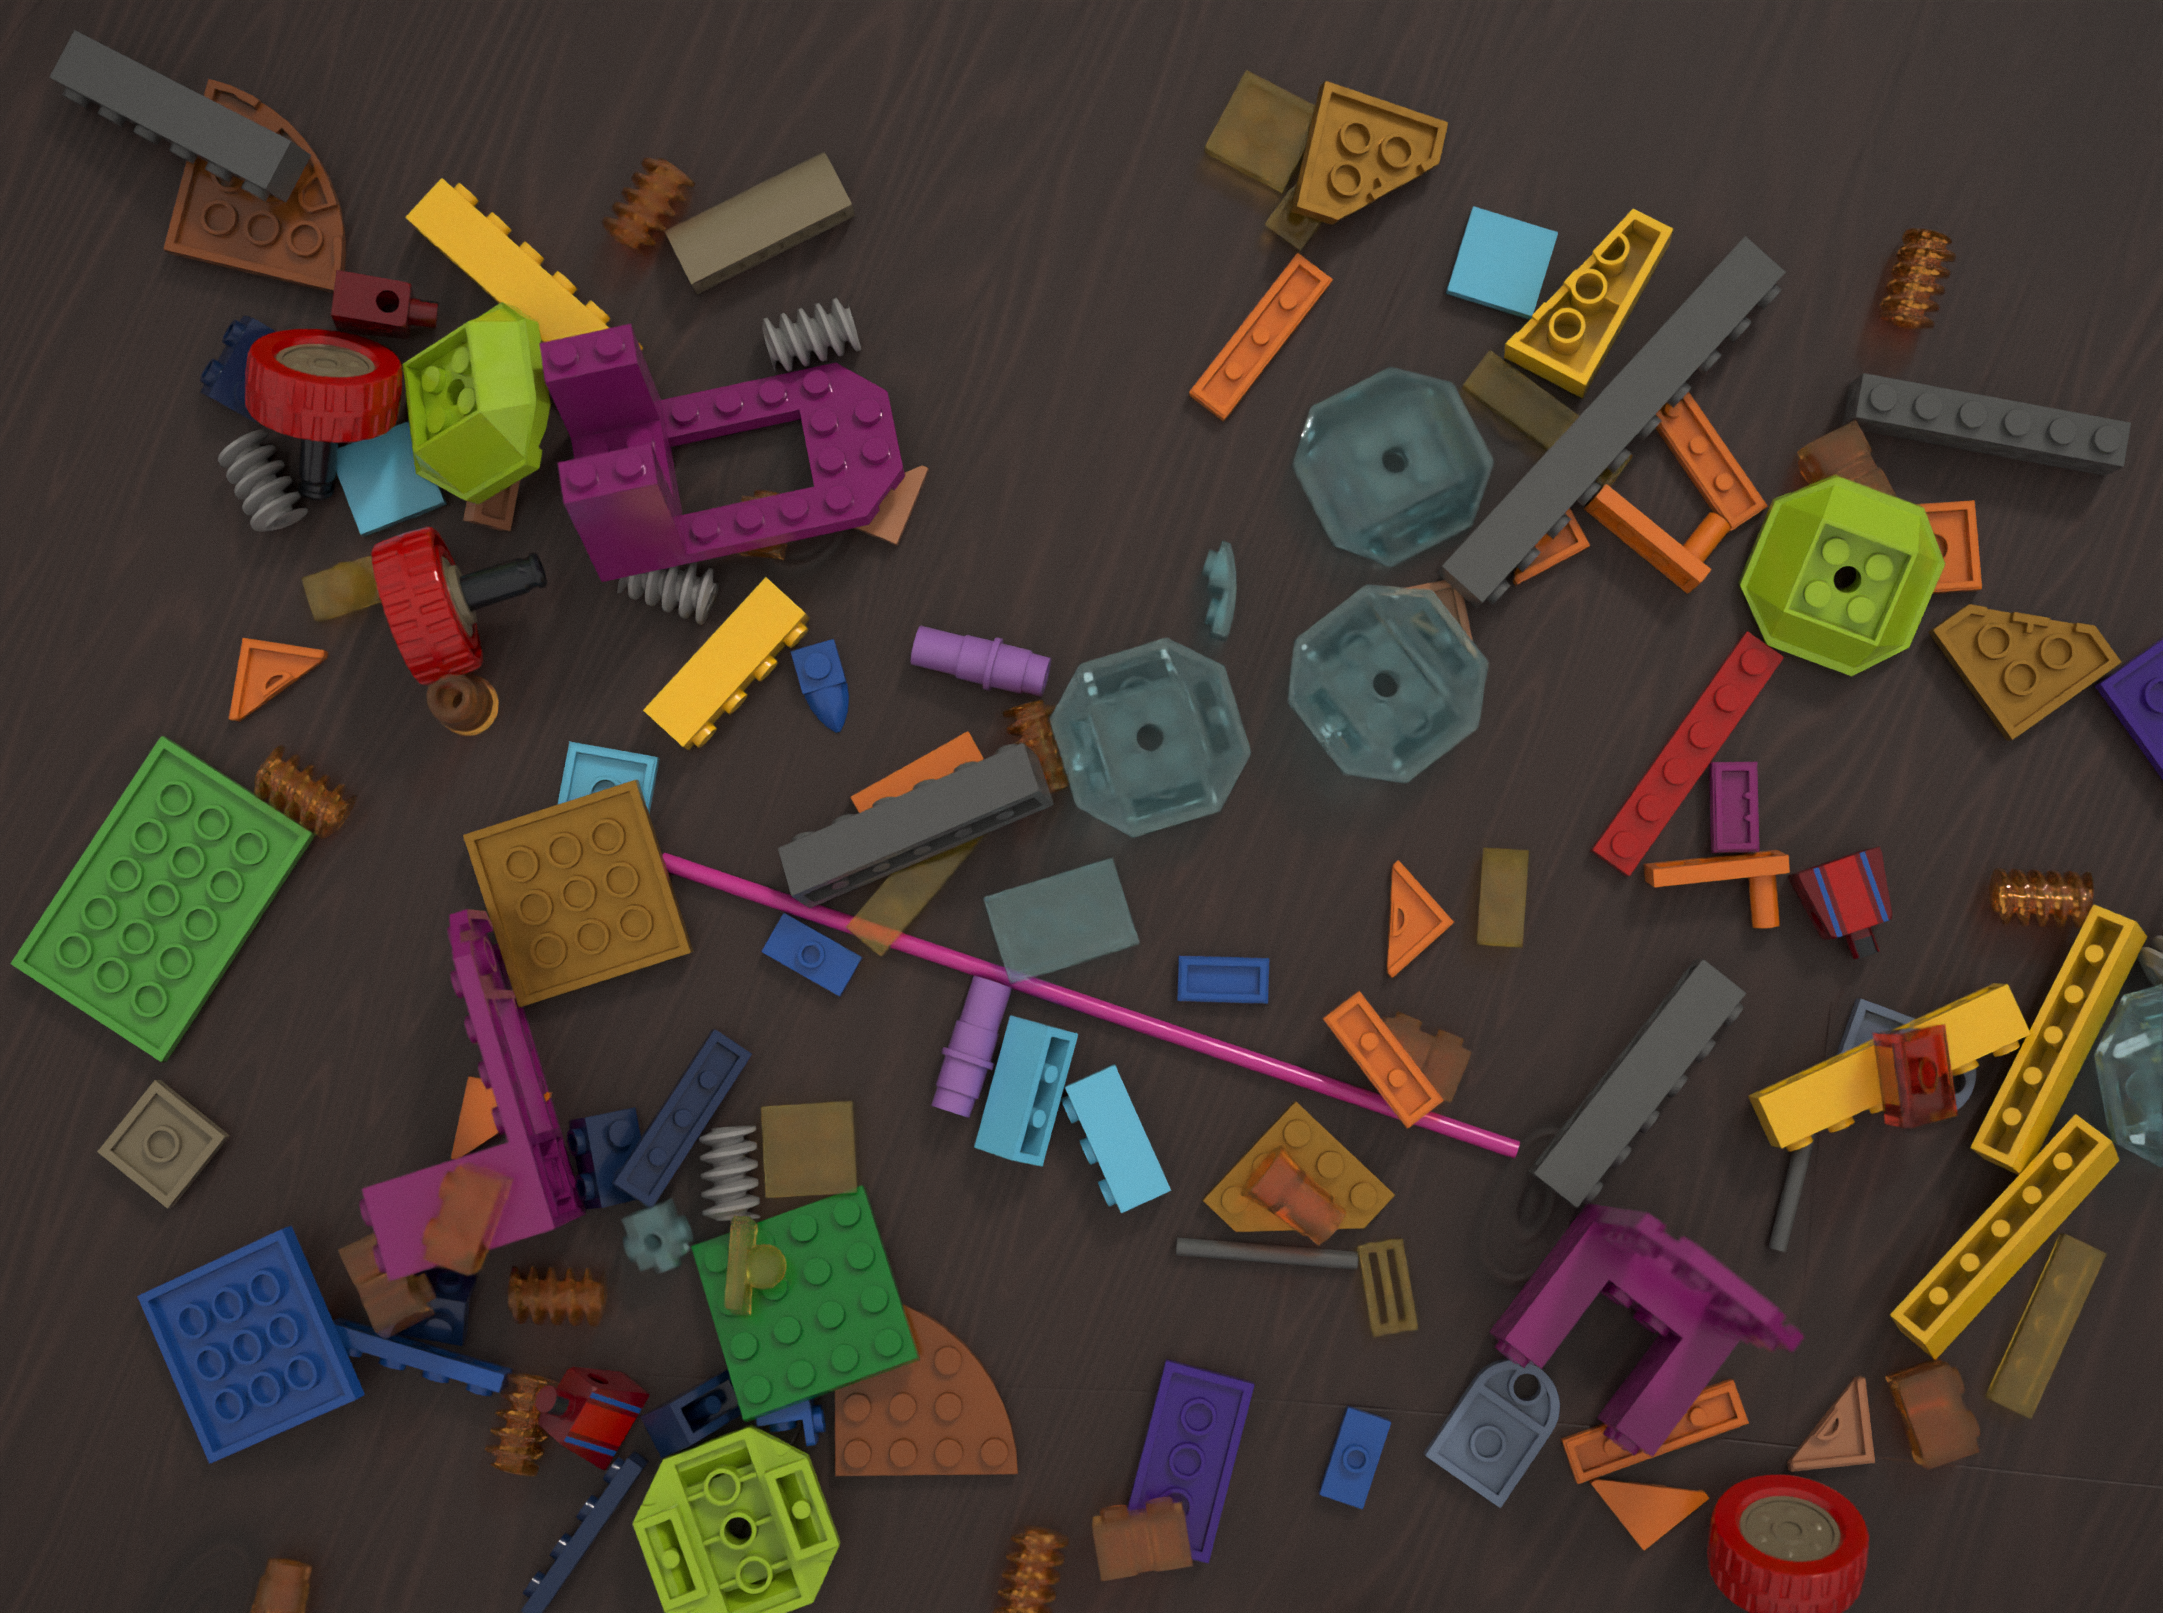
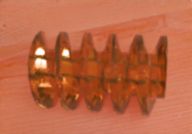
M644 157L641 165L647 175L634 172L631 180L637 189L624 187L621 194L627 204L614 202L611 207L618 219L604 217L601 222L610 236L642 257L645 256L638 247L640 243L652 247L656 244L648 231L654 229L664 232L666 229L658 216L663 214L674 217L676 214L668 201L670 199L682 203L685 201L686 198L680 192L678 186L680 184L691 188L695 186V182L688 175L670 162L656 157L657 160Z
M1907 229L1902 235V241L1905 245L1901 246L1896 254L1900 262L1895 263L1891 269L1894 279H1891L1886 285V292L1889 296H1885L1881 300L1880 306L1883 313H1879V316L1890 324L1906 329H1932L1935 325L1934 321L1925 317L1924 314L1925 312H1938L1940 305L1929 298L1930 296H1942L1946 291L1935 280L1948 279L1951 276L1950 270L1940 264L1941 262H1954L1957 256L1952 251L1946 249V246L1950 245L1952 240L1945 234L1927 229Z
M1037 700L1001 712L1003 718L1017 719L1006 728L1007 734L1022 736L1014 744H1026L1039 757L1050 794L1066 789L1079 780L1078 774L1064 773V769L1074 762V758L1059 756V752L1069 745V741L1054 739V734L1064 728L1063 722H1049V717L1059 710L1058 705L1044 704L1043 700Z
M283 745L277 746L265 759L255 776V796L261 800L269 798L270 805L276 810L285 807V815L290 819L300 817V825L304 828L309 829L315 826V834L321 839L329 837L342 826L356 802L357 794L347 801L343 800L346 789L344 784H339L332 791L327 790L331 779L330 775L325 774L316 782L313 781L312 778L316 769L314 765L310 764L299 772L297 768L301 757L295 754L288 761L284 762L282 759L286 748Z
M1996 868L1991 875L1989 884L1991 909L1999 912L2001 924L2005 926L2010 924L2012 914L2017 913L2021 926H2027L2031 914H2035L2038 926L2045 927L2050 914L2054 915L2055 924L2058 928H2063L2067 916L2072 915L2074 927L2081 929L2086 916H2088L2094 897L2092 873L2088 871L2080 877L2075 871H2067L2062 876L2056 870H2049L2043 875L2041 871L2031 869L2025 875L2023 870L2018 868L2010 870L2008 874L2004 869Z
M512 1266L508 1284V1308L517 1324H525L531 1313L532 1320L536 1325L544 1324L549 1314L554 1326L562 1325L566 1315H568L572 1326H579L586 1314L588 1324L591 1327L599 1326L604 1315L607 1299L605 1269L599 1281H594L591 1268H586L581 1281H576L572 1267L567 1268L563 1280H558L555 1268L549 1267L545 1279L540 1280L536 1266L530 1267L526 1279H521L518 1266Z
M529 1373L507 1374L506 1379L516 1385L517 1389L516 1391H503L501 1393V1397L512 1404L511 1409L496 1410L495 1415L506 1421V1425L491 1428L490 1433L501 1439L500 1444L486 1445L485 1451L496 1457L495 1462L490 1464L501 1471L522 1476H537L540 1468L533 1460L542 1458L545 1452L543 1446L537 1442L548 1440L549 1434L539 1425L538 1418L541 1412L536 1408V1397L544 1386L551 1385L557 1387L559 1383L549 1378Z
M1024 1525L1023 1527L1026 1529L1025 1534L1011 1535L1010 1540L1022 1548L1021 1552H1010L1006 1555V1559L1016 1564L1017 1569L1002 1572V1577L1012 1582L1013 1586L1012 1588L998 1589L997 1595L1009 1601L1008 1606L994 1607L993 1613H1052V1609L1045 1603L1055 1600L1056 1591L1049 1585L1058 1583L1061 1576L1053 1566H1060L1064 1564L1065 1555L1056 1548L1068 1546L1069 1537L1057 1531L1034 1525Z

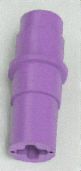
M922 625L919 626L916 633L910 661L911 665L955 675L958 679L982 684L984 690L990 691L994 687L1018 694L1024 692L1040 697L1043 696L1051 667L1050 657L1034 654L1032 650L1003 644L1002 638L996 637L994 641L971 635L962 636Z
M973 976L959 1021L956 1020L948 1048L943 1047L941 1054L945 1055L935 1084L937 1089L931 1106L970 1118L975 1101L979 1099L988 1069L993 1070L995 1065L991 1063V1059L1000 1035L998 1030L1011 994V987Z

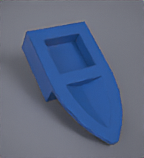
M831 639L790 651L802 693L810 709L826 727L835 733L841 732L848 713L849 692L835 640Z

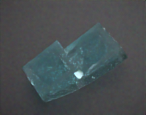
M1222 541L1219 552L1209 551L1201 575L1210 578L1207 590L1223 595L1221 600L1212 598L1204 622L1212 626L1209 637L1226 643L1234 615L1237 582L1235 559L1231 543Z

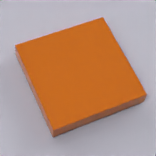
M1975 500L1917 504L1925 509L1945 561V566L1933 594L1981 590L1982 579Z

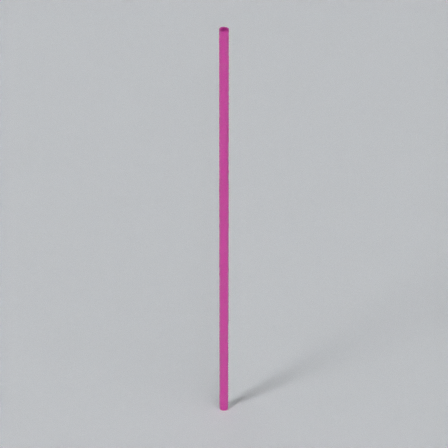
M665 852L663 854L668 873L972 976H978L1006 985L1014 990L1399 1120L1378 1093L822 905L808 908L789 894ZM1431 1111L1413 1124L1511 1158L1516 1157L1520 1141Z

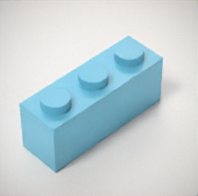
M1010 1015L974 1148L1009 1160L1043 1167L1078 1038L1077 1033Z
M1115 1064L1066 1085L1065 1089L1068 1096L1061 1098L1062 1104L1071 1123L1080 1120L1087 1137L1079 1140L1089 1164L1092 1165L1098 1162L1105 1179L1099 1181L1098 1184L1108 1207L1117 1204L1120 1212L1123 1213L1170 1192L1169 1184Z

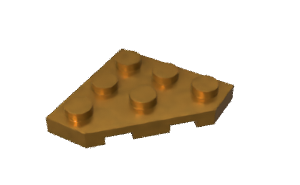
M1325 81L1319 86L1291 212L1333 225L1432 170L1440 162L1448 122Z
M1972 604L1962 607L1928 632L2007 741H2011L2122 663L2094 625L2067 623L2050 620L2048 617L2019 612H2003Z
M1294 1101L1202 1200L1235 1232L1365 1228L1395 1194L1303 1107Z

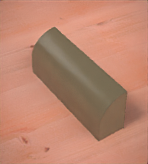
M822 152L665 230V233L693 289L698 295L854 217L855 212L825 152Z

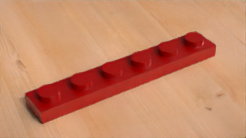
M1748 631L1743 633L1590 850L1592 853L1626 877L1632 874L1784 658L1781 654Z

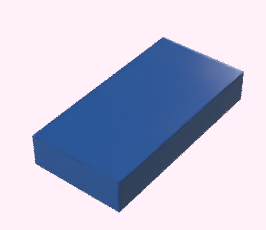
M1178 956L1177 1001L1268 1004L1269 958Z

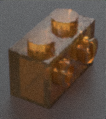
M471 1163L456 1166L454 1172L448 1171L442 1181L438 1198L444 1200L438 1218L431 1217L422 1237V1245L427 1246L423 1259L466 1275H471L481 1270L514 1178Z

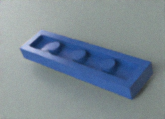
M344 1318L333 1320L348 1356L362 1357L363 1352L380 1357L378 1363L382 1366L396 1370H405L406 1365L423 1370L422 1376L426 1379L439 1383H449L450 1378L467 1383L466 1390L483 1396H492L494 1391L499 1393L509 1385L513 1371L512 1368L401 1335L375 1331L371 1326Z

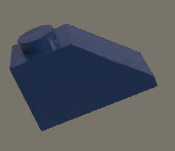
M728 1369L682 1392L641 1416L661 1458L693 1445L741 1415Z

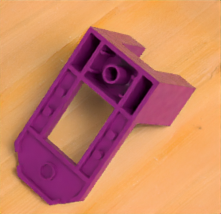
M631 324L539 343L545 383L570 435L574 460L558 463L563 502L601 582L869 525L880 511V503L891 489L895 491L905 477L887 390L838 363L661 400ZM801 419L814 487L682 514L671 447Z
M465 909L448 915L449 927L446 928V933L455 970L450 972V979L456 996L459 999L464 997L469 1016L464 1017L465 1029L471 1043H478L483 1058V1061L478 1062L479 1075L486 1089L492 1088L497 1104L496 1107L492 1108L493 1120L500 1135L506 1133L508 1143L361 1189L364 1199L360 1200L361 1214L367 1227L373 1226L378 1245L374 1246V1257L379 1270L382 1273L387 1272L389 1282L555 1229L587 1214L583 1201L577 1195L576 1177L552 1099L545 1102L543 1094L549 1092L524 1008L518 1007L498 943L492 945L486 934L492 931V924L485 911Z
M1588 1204L1585 1205L1489 1333L1499 1340L1494 1348L1511 1362L1520 1365L1522 1368H1525L1530 1363L1542 1369L1599 1292L1617 1306L1621 1304L1627 1309L1630 1306L1637 1312L1632 1318L1651 1333H1658L1659 1335L1597 1416V1419L1607 1426L1603 1434L1621 1449L1627 1450L1634 1456L1640 1450L1653 1457L1739 1341L1747 1345L1750 1342L1758 1348L1763 1346L1771 1352L1779 1348L1793 1353L1804 1336L1791 1324H1788L1786 1327L1783 1326L1782 1322L1786 1317L1768 1300L1684 1236L1678 1242L1664 1232L1666 1226L1647 1212Z

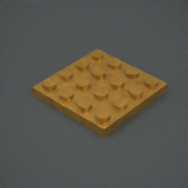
M638 780L623 783L463 835L518 1007L693 952Z

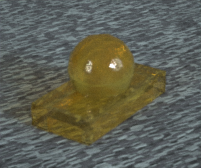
M371 555L352 562H339L330 569L301 578L314 620L317 622L381 602L374 577Z
M733 1216L731 1218L724 1307L734 1315L751 1316L753 1288L763 1290L776 1286L783 1279L787 1268L786 1259L781 1250L770 1244L757 1245L758 1223L750 1216Z

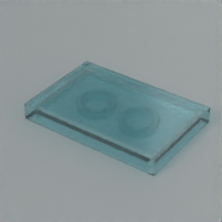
M1112 858L983 897L985 909L1010 985L1131 948L1140 943Z

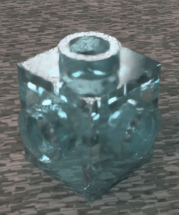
M672 1198L654 1204L653 1208L646 1207L630 1213L622 1219L627 1236L623 1237L626 1254L632 1263L637 1261L640 1271L654 1267L655 1273L658 1274L682 1264L680 1257L690 1250L688 1242L693 1241V1235L685 1215L678 1216ZM654 1234L660 1237L662 1243L655 1239Z

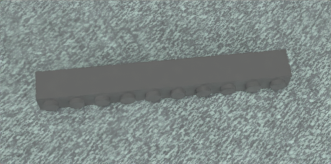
M1745 236L1442 565L1437 573L1476 609L1485 600L1493 605L1511 586L1504 580L1515 567L1524 572L1541 553L1535 545L1542 537L1547 534L1554 539L1568 524L1571 518L1565 512L1575 501L1584 506L1601 488V485L1595 481L1606 468L1614 473L1632 454L1625 448L1637 435L1644 441L1662 420L1655 414L1667 402L1674 408L1690 391L1692 387L1686 383V380L1696 370L1704 375L1722 356L1716 350L1720 343L1726 337L1734 343L1752 323L1746 315L1757 304L1764 310L1782 289L1775 283L1786 271Z

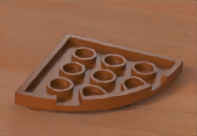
M208 78L204 93L205 97L289 139L309 153L311 157L286 203L272 195H269L266 202L253 196L241 188L244 181L235 176L232 177L230 183L220 179L205 170L208 162L198 157L194 164L186 161L163 250L168 254L334 293L336 270L345 271V226L334 186L322 162L296 129L273 109L263 104L251 94Z
M903 1304L920 1360L835 1390V1476L1018 1474L1017 1448L1012 1424L995 1383L981 1361L946 1326L926 1313L919 1312Z

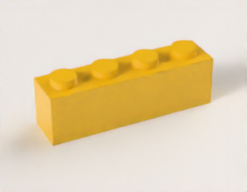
M765 577L643 711L682 747L690 750L694 744L698 748L702 747L716 732L717 728L713 725L715 721L725 711L731 715L745 701L748 695L744 690L755 678L761 682L773 671L778 664L774 657L784 646L787 645L791 649L805 636L808 631L805 624L810 618Z

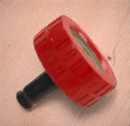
M283 330L262 336L252 344L248 351L245 373V405L249 414L263 426L281 434L301 439L299 462L301 482L298 484V492L303 497L312 500H326L334 494L335 488L332 483L336 478L338 443L373 439L387 433L395 426L399 416L402 396V364L395 353L378 342L358 335L332 330Z
M425 527L394 536L377 543L372 548L371 556L374 577L389 627L407 667L421 685L429 686L451 680L481 667L483 653L475 610L529 593L536 587L540 589L545 588L548 583L542 562L538 554L535 553L528 554L527 558H515L463 575L460 568L455 564L443 538L432 527Z
M1779 1474L1756 1476L1730 1487L1722 1494L1714 1506L1708 1536V1568L1719 1590L1731 1602L1749 1613H1842L1854 1603L1862 1590L1868 1562L1869 1533L1861 1513L1847 1498L1836 1490L1817 1481L1798 1476Z

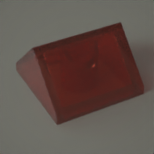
M1945 1024L1873 1033L1886 1125L1913 1128L1958 1116Z

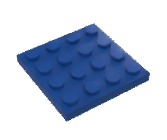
M292 1225L137 1296L209 1464L365 1395Z

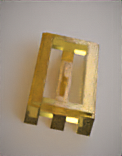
M1395 1238L1357 1245L1372 1336L1400 1333V1331L1417 1330L1418 1324L1403 1239ZM1389 1249H1394L1406 1320L1398 1321L1386 1252ZM1377 1252L1389 1323L1380 1324L1368 1253Z

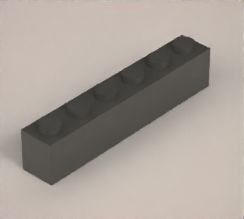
M74 30L49 77L65 87L62 96L86 109L90 102L100 106L97 114L120 127H123L126 120L135 124L133 132L157 146L161 139L171 143L169 151L194 164L197 157L208 162L205 170L230 183L233 176L243 180L244 183L241 188L265 202L269 195H272L286 203L311 157L309 153L289 139Z
M1863 373L1849 384L1842 427L2106 476L2124 467L2131 422Z
M1024 743L1009 744L996 750L995 755L984 760L966 762L957 766L953 773L942 778L921 781L913 787V790L900 796L879 799L873 803L872 808L856 815H842L834 819L832 825L821 830L800 833L793 837L790 843L779 847L778 851L791 896L808 908H812L1054 805L1039 757Z
M1694 959L1532 1164L1528 1172L1571 1206L1578 1208L1582 1202L1586 1205L1592 1202L1604 1185L1599 1181L1610 1166L1613 1169H1617L1630 1154L1632 1148L1627 1145L1638 1131L1644 1134L1657 1120L1660 1112L1656 1110V1107L1666 1095L1672 1098L1684 1086L1688 1079L1683 1074L1694 1059L1698 1063L1701 1062L1713 1049L1716 1041L1712 1039V1036L1722 1024L1728 1027L1740 1015L1744 1006L1739 1002L1746 995V992L1706 960Z

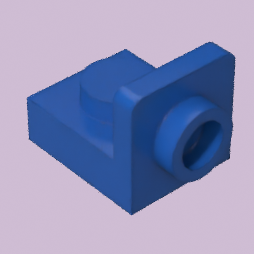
M814 1398L756 1419L757 1426L769 1425L770 1432L796 1428V1421L803 1420L806 1446L816 1445L819 1441V1433L826 1431L822 1404L815 1405Z

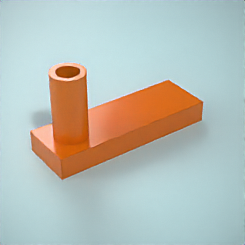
M1607 484L1584 508L1585 511L1687 594L1696 588L1712 570L1704 564V561L1730 530L1729 523L1723 517L1710 512L1682 546Z
M1779 850L1644 864L1645 882L1653 887L1748 878L1752 927L1773 928L1780 926L1776 875L1790 873L1789 855Z

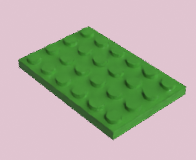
M161 736L10 964L160 1062H167L316 833L171 739Z

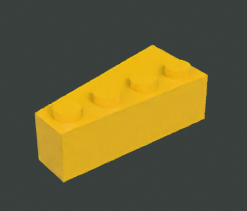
M1632 209L1593 250L1592 255L1577 270L1575 269L1560 289L1546 303L1544 302L1525 326L1505 343L1504 358L1584 398L1668 249L1673 228Z

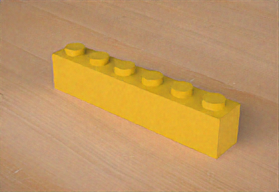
M441 178L405 217L418 232L495 301L515 306L524 314L537 321L542 343L609 328L606 323L610 320V317L591 300L585 306L574 297L573 294L578 289L559 271L553 276L540 266L545 259L528 243L524 241L519 247L507 237L512 230L497 215L491 212L485 217L474 207L479 200L461 183H458L453 188Z
M2093 904L2030 1029L2031 1034L2026 1036L1970 1147L1984 1160L2019 1175L2037 1156L2148 937L2136 921Z
M1993 983L1757 1091L1748 1097L1770 1145L1781 1149L1786 1147L1788 1152L1811 1144L1814 1141L1811 1135L1827 1128L1829 1133L1852 1125L1855 1123L1853 1116L1869 1109L1870 1113L1874 1114L1892 1107L1896 1104L1894 1097L1910 1090L1912 1095L1935 1087L1938 1084L1935 1078L1951 1071L1953 1076H1957L1973 1070L1979 1066L1976 1059L1991 1052L1994 1057L2010 1053L2020 1047L2019 1039L2031 1033L2008 984Z
M2075 1114L1890 1314L1899 1330L1936 1360L2120 1161L2113 1142Z

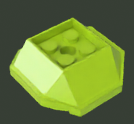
M501 302L403 363L406 387L405 396L416 474L457 497L475 504L484 502L540 468L543 450L539 448V445L547 428L550 397L545 383L539 345L541 343L539 324L517 307Z
M1835 474L1772 500L1738 583L1760 633L1768 646L1846 675L1854 676L1910 647L1943 571L1945 561L1925 509L1922 506ZM1845 566L1854 567L1856 570L1854 582L1845 588L1836 587L1834 585L1835 573Z
M752 1424L665 1457L632 1523L663 1610L666 1613H787L814 1602L841 1543L809 1454ZM735 1517L746 1519L751 1525L752 1534L747 1538L735 1537L729 1530V1520Z

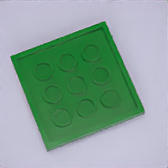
M863 1185L691 1246L742 1418L746 1422L920 1360L872 1207Z

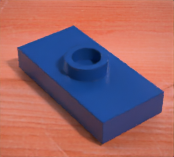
M783 913L761 951L839 997L843 994L863 959L857 953L786 913Z
M1348 1405L1346 1406L1318 1491L1319 1495L1360 1509L1364 1508L1391 1425L1389 1419Z

